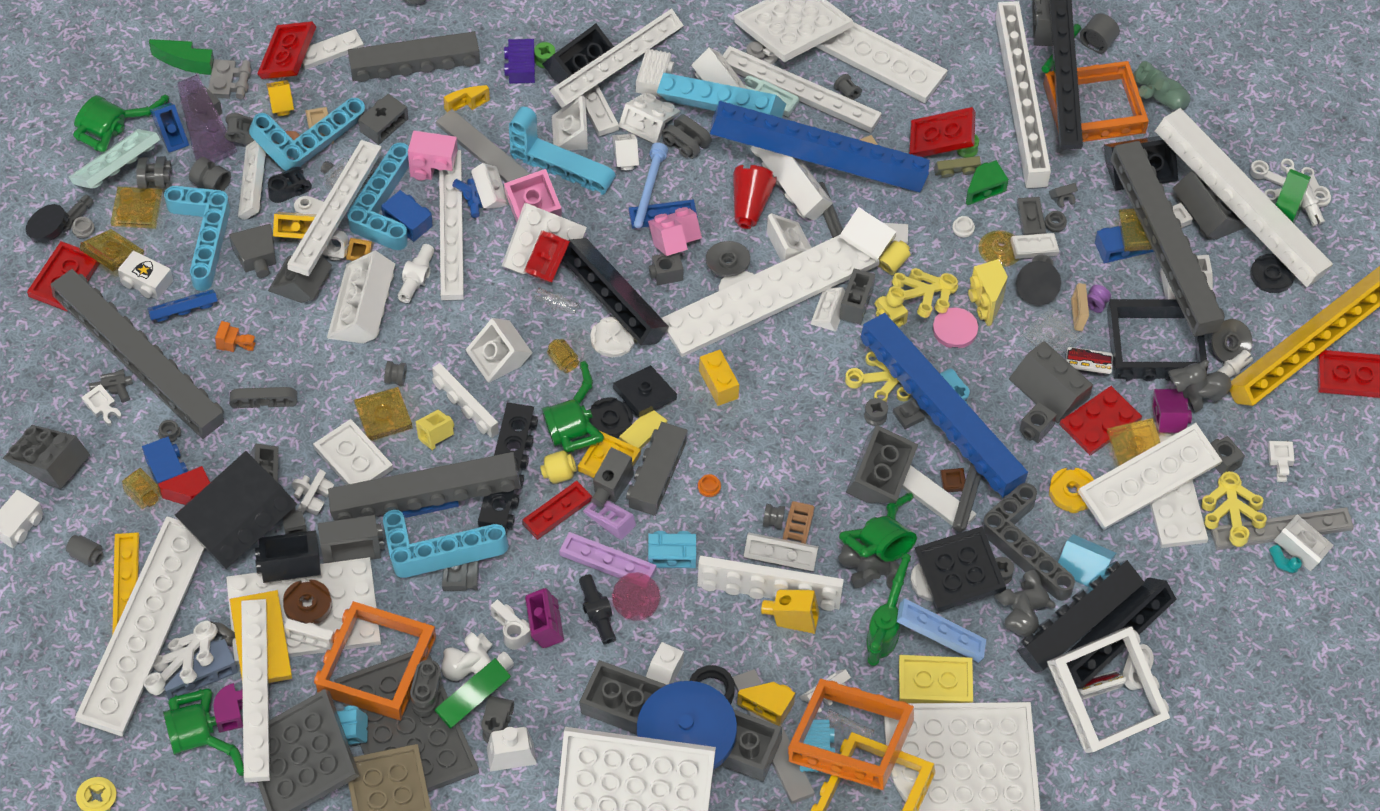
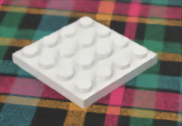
M764 0L734 15V22L784 62L853 27V20L827 0Z

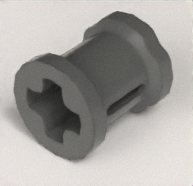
M843 74L834 83L835 89L840 90L845 97L851 100L857 99L862 93V89L851 81L849 74Z

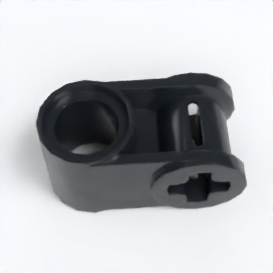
M293 167L268 179V196L272 202L281 203L309 192L312 184L303 176L302 168Z

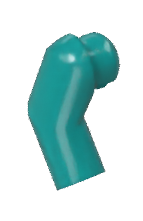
M1280 545L1272 546L1269 549L1277 568L1289 573H1296L1302 567V562L1298 557L1286 558Z

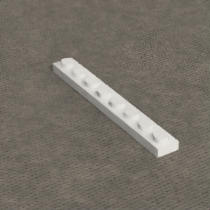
M671 8L553 87L550 92L561 108H563L645 53L647 48L651 49L684 25Z
M729 46L723 54V57L735 73L744 77L749 75L760 80L763 79L798 96L800 102L872 133L881 119L882 113L734 47Z
M363 140L360 141L287 264L288 270L306 276L310 275L382 153V146Z
M461 150L457 151L453 171L439 170L441 300H464L462 191L452 186L455 179L462 181Z
M266 599L241 601L245 783L270 781Z

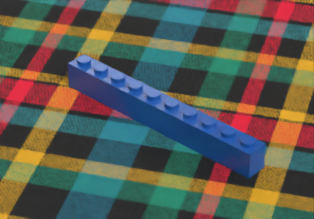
M719 101L712 118L711 135L919 193L929 175V159L731 103Z
M886 313L863 324L860 337L863 344L873 351L877 360L889 369L890 374L897 378L903 385L904 390L913 396L919 407L929 414L933 423L945 432L948 440L960 449L961 454L969 459L975 466L976 471L985 477L994 491H997L1003 498L1016 487L1025 483L1028 471Z

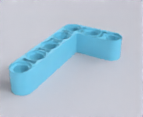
M350 98L295 140L268 114L258 113L253 118L249 134L283 170L288 171L293 167H301L357 124L358 119L365 110V105L359 98Z
M525 106L520 107L509 123L510 153L514 159L518 158L523 160V163L533 167L538 166L543 168L542 170L546 169L550 174H557L562 176V179L582 184V187L592 191H599L601 195L606 193L615 179V172L611 168L539 139L537 135V116L532 109Z
M396 143L391 146L347 213L349 229L352 233L393 250H402L407 246L406 226L378 213L381 210V205L388 200L409 168V147L405 143Z
M183 186L168 187L164 192V198L169 212L203 217L190 268V275L193 287L196 290L205 291L213 284L230 214L228 196L221 190Z
M391 510L383 516L392 566L395 574L401 578L499 556L507 552L509 548L506 531L499 524H492L411 544L403 513L399 510Z

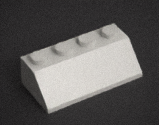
M375 250L346 264L327 335L328 339L364 344L378 336L381 318L384 315L385 302L389 296L390 283L394 277V262Z

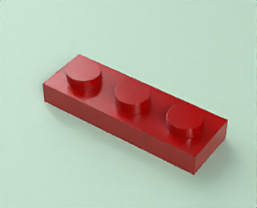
M575 481L522 519V525L538 540L591 502L592 495L578 481Z

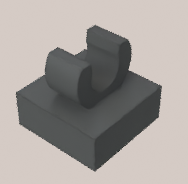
M1076 182L1049 190L1051 199L1058 197L1057 205L1060 208L1065 206L1064 198H1067L1071 205L1075 204L1076 199L1071 193L1078 191Z
M913 399L893 409V414L904 429L925 419L924 414Z

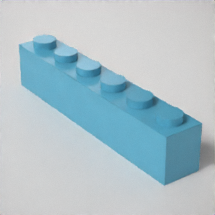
M663 73L657 93L666 101L712 111L716 110L719 101L782 118L786 103L775 94Z

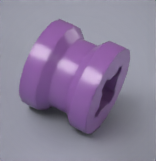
M1093 285L1087 295L1088 309L1101 313L1105 308V303H1108L1111 298L1109 290L1101 285Z

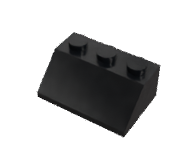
M595 23L553 54L542 65L555 82L561 83L614 46L597 23Z
M1160 136L1104 144L1105 162L1115 191L1124 190V187L1111 162L1114 147L1135 141H1140L1143 149L1147 151L1148 160L1156 170V177L1159 183L1179 181L1176 153Z

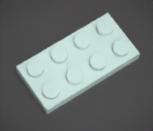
M137 129L70 175L69 179L74 185L91 189L96 188L103 183V179L120 172V168L123 165L136 161L139 154L152 150L155 147V143L160 141V138L156 132Z

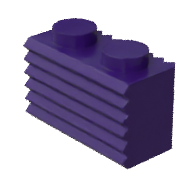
M508 39V46L504 47V59H508V63H504L505 76H509V84L535 83L534 39Z

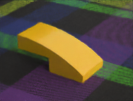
M487 85L473 86L444 96L445 111L448 112L451 109L457 111L466 105L471 110L490 101L489 87Z

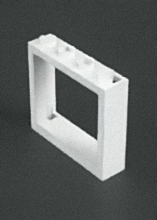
M1132 627L1120 629L1047 661L1086 753L1095 752L1170 718L1168 713L1169 706L1158 690L1160 688L1159 682L1150 671L1149 658L1143 653L1140 647V637ZM1123 639L1155 715L1098 740L1066 663Z

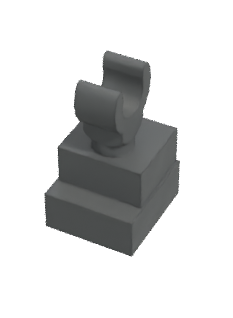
M294 507L283 517L285 534L307 531L302 511L296 512Z

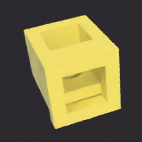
M882 296L875 301L874 305L877 307L876 316L886 313L898 328L907 323L908 310L903 304L898 307H892L887 303L886 296Z
M436 410L416 421L419 440L431 450L436 448L435 444L454 435L453 420L440 410Z

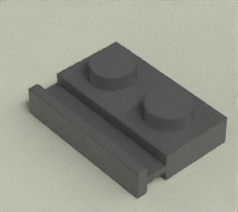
M479 560L443 569V591L478 590Z

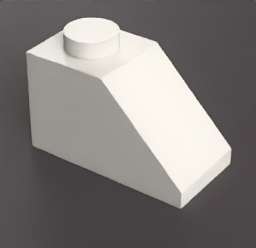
M634 134L612 135L616 166L621 167V170L634 169L635 165H639L636 136Z
M661 642L650 663L646 677L666 685L673 683L683 666L684 651Z

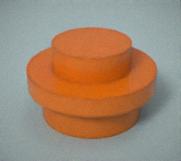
M704 475L698 481V491L703 496L713 497L721 490V482L715 475Z

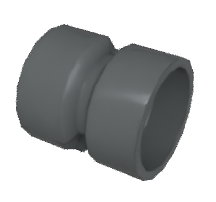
M201 157L191 167L189 181L200 188L204 186V189L224 191L231 181V172L219 165L216 166L213 161L206 157Z

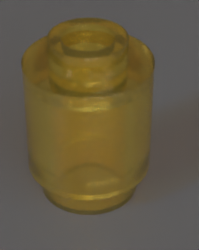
M555 339L548 345L547 354L560 370L569 373L579 365L578 355L565 339Z

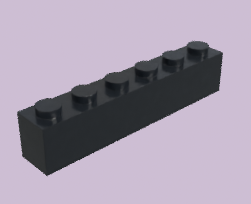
M587 238L569 239L568 241L570 242L562 261L641 346L660 342L669 327L665 321Z
M1128 560L1120 563L1115 561L1106 568L1107 573L1101 577L1099 575L1089 582L1090 588L1076 593L1072 597L1074 601L1069 606L1067 604L1061 606L1055 612L1057 615L1055 618L1045 620L1038 626L1040 630L1035 635L1031 633L1021 641L1023 645L1017 649V652L1033 672L1037 673L1045 670L1048 667L1047 661L1062 655L1145 583Z
M1148 577L1141 587L1101 620L1068 652L1123 628L1132 627L1138 635L1142 633L1177 600L1167 580ZM1118 640L1066 663L1076 687L1082 689L1126 648L1124 640Z

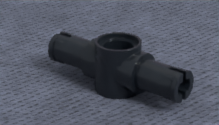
M591 574L582 576L579 579V583L585 596L582 605L584 613H587L589 617L587 621L588 623H593L594 627H597L603 645L615 642L616 637L610 622L612 609L607 596H602L597 590Z

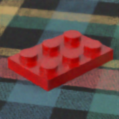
M313 21L276 26L257 73L261 79L298 75L316 30V25Z
M970 107L911 120L909 154L925 157L973 147L975 143L976 116L974 108Z
M60 241L27 290L28 297L68 312L53 297L51 283L71 269L78 275L82 274L89 281L101 263V257Z
M1331 350L1322 351L1318 355V392L1380 398V355Z
M1109 386L1062 419L1059 425L1091 456L1131 428V425L1141 421L1142 415L1112 386Z

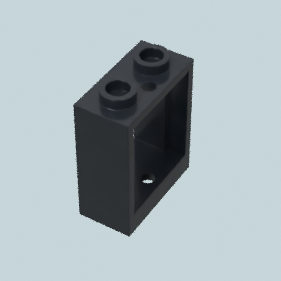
M316 530L262 537L259 539V547L255 548V562L257 574H262L263 583L321 575Z

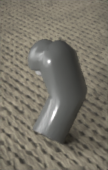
M210 621L218 628L217 635L222 636L221 640L225 639L227 646H233L235 632L222 623Z

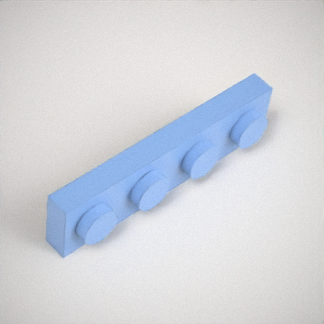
M905 598L900 602L897 616L898 623L968 658H972V660L978 663L984 658L985 638Z

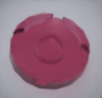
M639 572L629 573L621 577L615 584L612 593L613 604L617 612L633 621L645 620L652 616L661 600L660 589L657 583L648 575Z

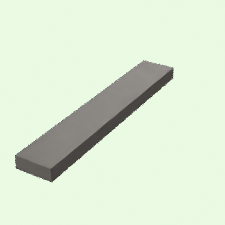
M453 109L436 121V125L449 136L457 137V143L481 163L496 166L500 178L505 183L530 174Z
M1347 507L1298 514L1321 535L1352 531L1354 528ZM1296 515L1269 518L1266 521L1265 527L1260 529L1255 528L1252 525V521L1242 522V526L1246 527L1250 533L1248 542L1244 546L1275 542V538ZM1232 524L1210 529L1216 550L1236 548L1229 540Z
M755 669L732 677L737 692L741 689L762 685ZM746 710L747 713H748V715H751V716H753V717H756V718L762 719V720H764V721L770 722V721H768V720H766V719H764V718H762V717H760V716H758V715L752 713L751 711ZM781 725L782 741L772 761V765L792 805L814 796L815 792L805 772L800 771V765L789 762L788 747L790 741Z

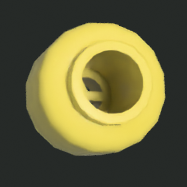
M564 450L545 456L544 465L540 466L544 479L548 478L553 484L572 479L574 472L577 471L572 454H568Z

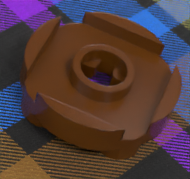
M309 579L310 582L297 581L290 585L283 596V608L288 619L305 624H319L327 618L332 608V600L328 588L323 583ZM312 599L311 606H303V600L309 601Z

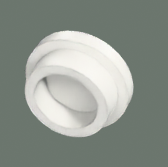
M967 216L957 218L952 226L953 232L959 237H969L974 233L975 229L973 221Z

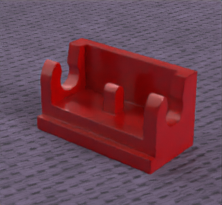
M541 230L524 272L545 282L552 283L570 241Z

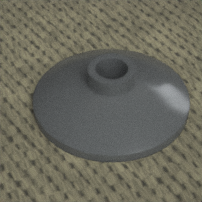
M723 241L713 245L707 251L706 264L717 275L735 276L748 268L750 253L744 245L738 242Z
M1227 319L1223 321L1218 332H1213L1211 344L1217 358L1225 362L1232 360L1242 350H1247L1250 353L1253 341L1249 328L1243 322L1236 319ZM1227 338H1228L1229 341H1230V345H1229V346L1227 345Z

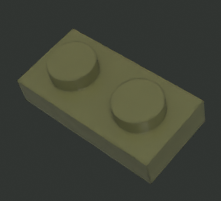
M980 156L937 161L934 166L935 176L941 175L942 178L954 176V173L963 172V175L974 174L976 168L981 166Z

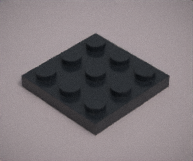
M983 526L914 547L937 612L1006 590L1005 582Z

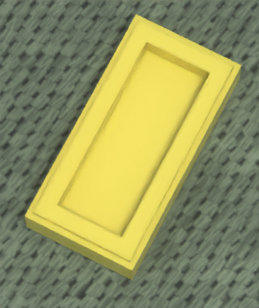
M653 410L639 417L619 436V440L642 449L651 440L654 429L658 430L661 421L667 423V420Z

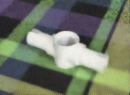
M423 244L417 258H414L412 262H406L402 273L404 284L398 293V299L401 302L409 303L415 290L420 285H426L424 282L430 276L429 262L434 254V248L431 245Z

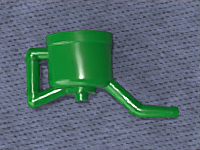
M166 94L161 96L159 100L149 107L124 110L102 96L95 95L77 113L74 121L77 129L74 131L73 136L77 141L93 147L94 150L105 152L108 149L111 137L117 136L124 131V121L126 118L150 117L152 115L150 109L167 103L169 96ZM87 132V133H89V134H91V135H93V136H95V137L101 139V141H100V140H96V139H94V138L88 136V135L85 134V133Z
M586 361L580 363L583 382L574 398L541 408L553 445L555 447L562 445L567 453H573L576 450L597 445V443L604 440V435L589 422V419L593 418L590 409L586 410L584 405L580 406L588 391L593 387V379ZM587 434L590 435L589 437L582 438V439H579V440H576V441L571 442L572 440H575V439L584 437V436H586Z
M906 493L898 498L896 503H889L886 507L887 516L871 518L866 522L863 529L843 531L839 534V539L843 544L856 551L860 557L867 558L877 554L885 562H891L903 557L904 554H907L913 548L917 536L914 532L896 521V513L899 507L914 498L913 494Z
M904 554L901 558L902 561L892 580L893 584L887 603L881 605L870 619L866 639L869 652L867 661L870 666L878 665L880 659L889 656L898 643L900 623L897 622L898 608L896 605L901 588L904 585L908 564L911 561L909 554Z
M199 689V691L179 696L175 695V697L170 698L168 701L170 710L163 711L173 754L176 755L184 751L209 745L231 756L237 769L236 772L239 776H244V764L238 748L234 744L226 743L210 734L214 733L213 726H217L215 716L210 717L209 715L213 694L211 689ZM201 700V704H193L180 708V705Z

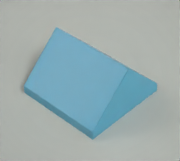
M1073 534L1066 541L1058 563L1073 575L1076 582L1091 587L1089 582L1099 575L1102 577L1107 573L1106 568L1112 564L1117 553Z

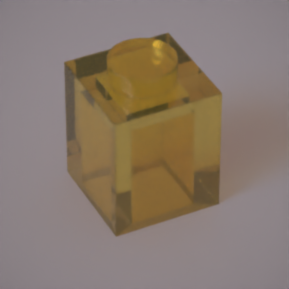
M141 468L122 480L124 492L142 510L147 506H153L161 496L158 485Z

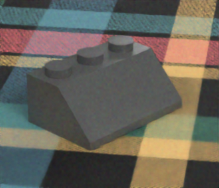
M1191 170L1173 187L1177 194L1176 199L1183 206H1186L1189 210L1188 213L1193 218V221L1199 224V230L1206 238L1210 237L1217 240L1247 227L1194 171Z
M1045 341L1025 356L1009 378L1035 404L1039 402L1056 413L1055 422L1057 424L1090 399L1093 384Z
M876 424L867 436L846 493L866 503H896L918 444Z

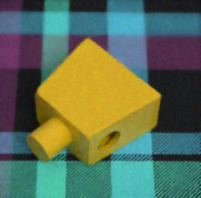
M778 590L775 601L763 600L761 613L774 615L776 626L815 634L819 618L815 591Z

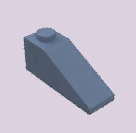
M225 639L210 642L209 651L213 656V661L209 665L201 666L196 659L200 650L194 655L193 670L197 677L193 682L189 684L183 682L179 676L182 669L164 687L168 701L170 698L175 697V695L179 696L190 693L238 673L236 663Z

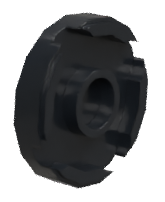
M57 204L46 205L40 208L28 220L26 234L35 243L37 241L46 243L55 239L65 229L63 225L65 222H68L67 212Z
M1275 254L1259 256L1250 269L1253 283L1259 289L1268 293H1281L1288 290L1295 279V275Z
M1044 261L1030 262L1022 267L1016 281L1017 291L1022 299L1029 304L1038 306L1049 304L1056 299L1062 285L1058 270L1053 265Z
M602 398L591 406L590 411L593 418L589 419V422L599 431L612 437L619 438L633 423L632 409L626 402L618 401L617 398Z

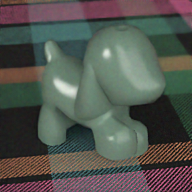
M1147 61L1141 62L1138 69L1133 73L1136 84L1142 85L1139 89V95L1142 98L1148 99L1153 96V98L1173 111L1179 108L1184 110L1188 107L1191 101L1188 91L1179 82L1168 78L1164 72L1156 69L1151 63Z

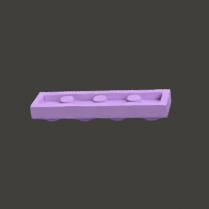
M571 532L568 533L559 550V555L646 589L656 572L655 564Z

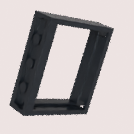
M1177 299L1109 300L1107 318L1110 347L1113 355L1114 379H1126V381L1132 379H1143L1145 381L1166 379L1171 381L1168 371L1207 360L1204 335L1195 337L1198 362H1123L1118 318H1185Z

